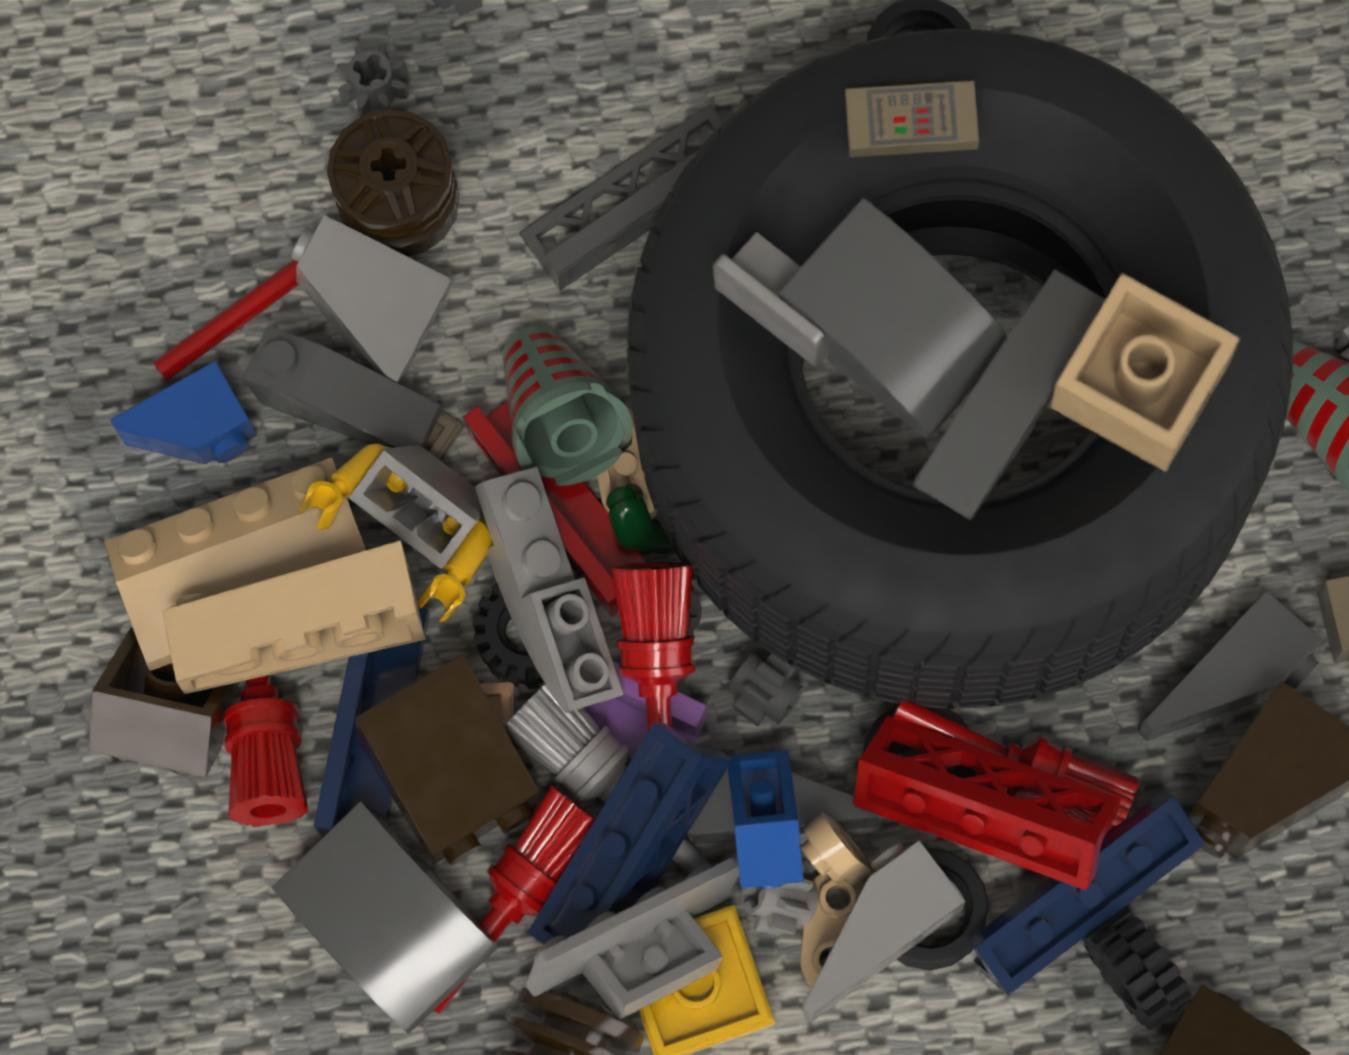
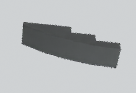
M1054 270L964 402L917 476L913 486L971 520L1032 433L1038 417L1053 397L1057 381L1106 299Z

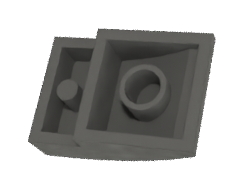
M864 198L779 292V298L824 334V348L828 350L827 360L928 440L976 386L1008 338L987 311L938 261Z
M361 801L271 887L334 960L407 1033L416 1028L499 948L427 862L414 854L379 812Z

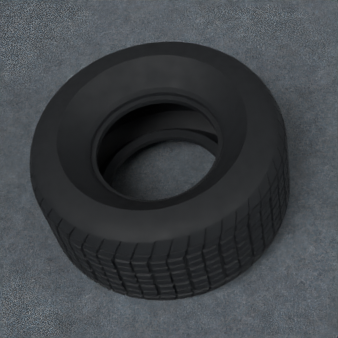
M938 29L907 32L865 41L835 51L788 73L785 77H781L753 96L752 100H748L722 123V127H718L696 152V158H691L672 186L674 192L668 193L654 220L656 229H650L639 259L642 267H637L630 299L632 307H629L627 330L630 395L642 471H644L648 492L654 509H657V517L671 546L676 545L675 553L681 562L692 565L693 580L697 579L698 586L720 611L723 610L724 615L748 637L753 638L757 644L782 661H788V664L820 681L868 698L895 704L900 702L908 703L911 700L922 707L937 709L994 707L1028 701L1068 689L1116 667L1144 649L1143 647L1149 645L1172 626L1210 584L1235 544L1275 458L1287 417L1292 386L1293 333L1289 300L1278 256L1254 200L1238 174L1214 143L1176 106L1149 86L1111 64L1073 48L1038 38L973 29ZM974 81L979 134L978 149L849 157L845 89ZM864 198L892 220L931 256L959 255L990 260L1015 269L1044 286L1053 271L1056 270L1106 300L1120 276L1124 274L1240 339L1230 364L1167 471L1158 468L1091 430L1086 439L1072 454L1047 473L1021 486L1003 492L988 494L970 520L927 493L900 486L879 476L857 461L838 443L822 422L812 403L802 369L804 358L715 288L714 263L721 255H725L732 260L757 232L802 267Z

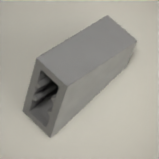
M323 215L316 230L309 227L304 229L293 250L291 259L298 262L296 265V282L366 368L401 385L449 294L452 279Z

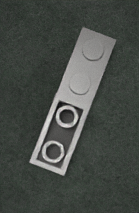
M538 467L483 481L475 486L493 542V546L488 548L487 556L496 582L531 660L564 713H569L624 695L585 577L577 580L574 578Z

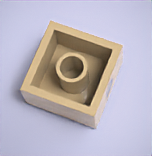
M1122 274L1057 381L1050 407L1158 468L1167 471L1230 364L1240 338Z

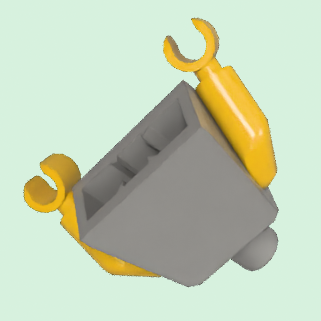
M378 443L367 445L331 475V483L316 481L309 486L299 508V514H303L310 507L320 508L324 512L317 523L316 529L326 530L334 523L342 505L343 497L351 499L440 569L443 568L445 574L438 575L419 596L417 603L421 609L431 597L439 599L445 608V612L440 617L439 622H445L464 601L465 589L463 585H468L486 558L488 548L493 545L485 517L481 514L482 508L475 487L426 449L418 445L395 448Z

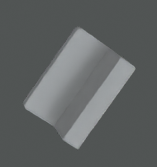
M756 232L732 260L725 255H721L714 263L715 288L816 367L828 353V350L824 348V334L779 298L780 290L801 267Z

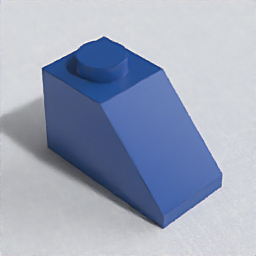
M215 361L110 419L123 443L127 446L204 465L214 459L218 463H225L235 459L249 447L247 441L257 436L250 420Z
M788 750L729 756L733 759L728 767L741 889L752 887L777 888L784 884L804 882L798 815Z

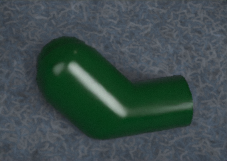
M623 485L610 491L606 499V505L610 510L608 517L614 538L621 547L628 550L667 554L674 548V545L671 546L662 525L651 522L646 503L643 499L639 498L635 488Z

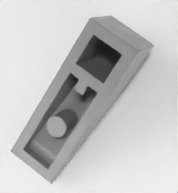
M920 841L907 850L901 843H898L872 862L871 867L875 873L868 878L804 1003V1012L811 1021H814L963 911L965 900Z

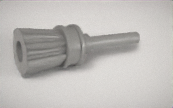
M546 683L503 726L514 744L557 775L553 781L557 785L561 784L573 795L571 799L576 803L598 797L605 804L625 771L630 748L625 743L622 745L610 733L611 729L607 725L601 729L584 708L564 713L550 693ZM684 839L672 859L687 875L697 867L710 863L686 839Z

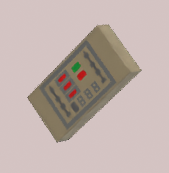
M974 81L845 89L849 157L978 149L979 134Z

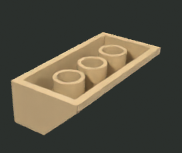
M333 457L104 541L116 585L149 671L172 663L162 610L175 607L178 599L196 593L216 595L236 589L239 585L249 581L274 578L367 550L348 498L343 497L342 505L334 523L326 530L316 529L317 523L324 512L320 508L310 507L303 514H299L301 503L312 483L316 481L331 483L330 477L337 471Z

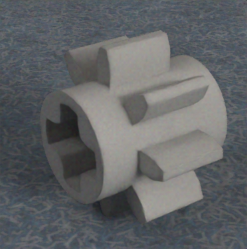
M802 863L803 874L805 871L804 863ZM803 879L804 882L784 884L777 888H742L741 905L746 913L757 915L754 921V930L780 936L782 932L794 935L796 934L797 925L803 926L807 924L816 911L818 890L815 883L811 880Z

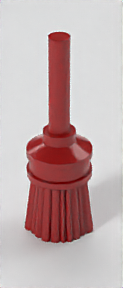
M650 562L611 567L623 637L617 639V648L621 652V664L618 665V674L637 683L639 697L646 698L647 733L654 722L665 723L672 728L671 696L677 695V682L696 671L695 662L692 661V646L695 644L694 636L688 635L693 579L692 565L685 562Z
M267 675L246 680L247 688L243 689L240 693L241 702L228 707L223 713V725L227 729V735L224 738L225 750L231 754L228 818H231L234 822L252 825L253 827L271 824L278 825L283 822L290 823V820L294 821L296 818H301L304 814L308 813V804L296 749L302 743L301 732L297 727L300 719L299 708L290 701L279 699V691L276 687L271 686V677Z
M911 700L908 703L900 702L892 716L895 719L1121 798L1118 814L1106 834L1126 819L1139 786L1138 777L1073 756L1072 749L1066 746L1059 747L1049 742L1048 738L1041 734L1023 747L1013 742H1010L1006 747L938 713L915 704ZM1021 786L1006 788L1008 795L1022 800L1037 797L1032 790ZM1080 807L1063 809L1067 816L1091 825L1098 815Z
M552 785L549 787L515 846L513 847L507 843L503 848L504 853L495 865L491 864L487 869L495 892L488 899L492 907L479 924L494 942L498 940L512 921L519 924L525 915L537 916L596 819ZM468 977L434 1009L435 1012L441 1014Z

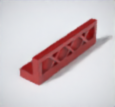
M508 401L486 417L478 406L463 416L469 436L500 476L523 471L513 450ZM541 476L570 565L580 578L585 577L590 591L611 618L619 613L611 567L647 562L638 551L628 550L617 543L610 526L609 514L584 482L557 486L553 478Z
M887 716L859 759L853 806L1087 891L1096 873L1101 842L1118 814L1121 798ZM892 741L917 749L920 755L904 758L886 750ZM962 765L975 770L978 776L960 778L949 774L946 768ZM1021 786L1032 790L1037 797L1022 800L1008 795L1004 788ZM1080 807L1098 815L1091 825L1067 816L1063 809Z

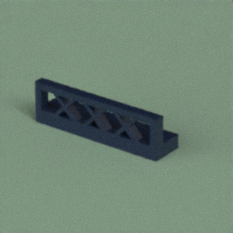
M419 608L426 637L430 613L428 609ZM425 640L367 652L348 658L314 821V827L322 837L338 824L360 801L379 812L388 822L393 798L357 740L354 718L417 681Z
M654 722L528 930V933L544 945L557 936H564L567 939L585 930L595 918L605 912L613 911L615 914H618L634 906L643 895L655 888L733 759L719 749L697 747L665 723Z
M1164 790L1105 835L1101 842L1096 873L1087 891L1050 877L967 940L977 955V958L973 961L983 975L1005 994L1010 995L1206 845L1176 798Z

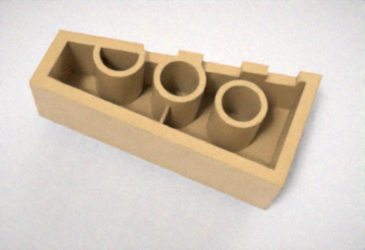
M401 540L274 578L249 581L239 585L236 589L216 595L211 593L187 595L178 599L175 607L162 610L176 682L184 694L426 640L411 571Z

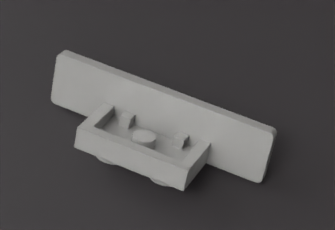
M731 857L715 866H712L710 863L703 864L693 870L683 882L666 890L663 887L654 888L643 895L634 906L618 914H615L613 911L605 912L595 918L585 930L567 939L564 936L552 938L542 945L534 955L535 962L526 984L527 989L535 997L583 973L618 1020H621L716 971L723 955L693 917L725 902L729 898L739 875L738 861Z

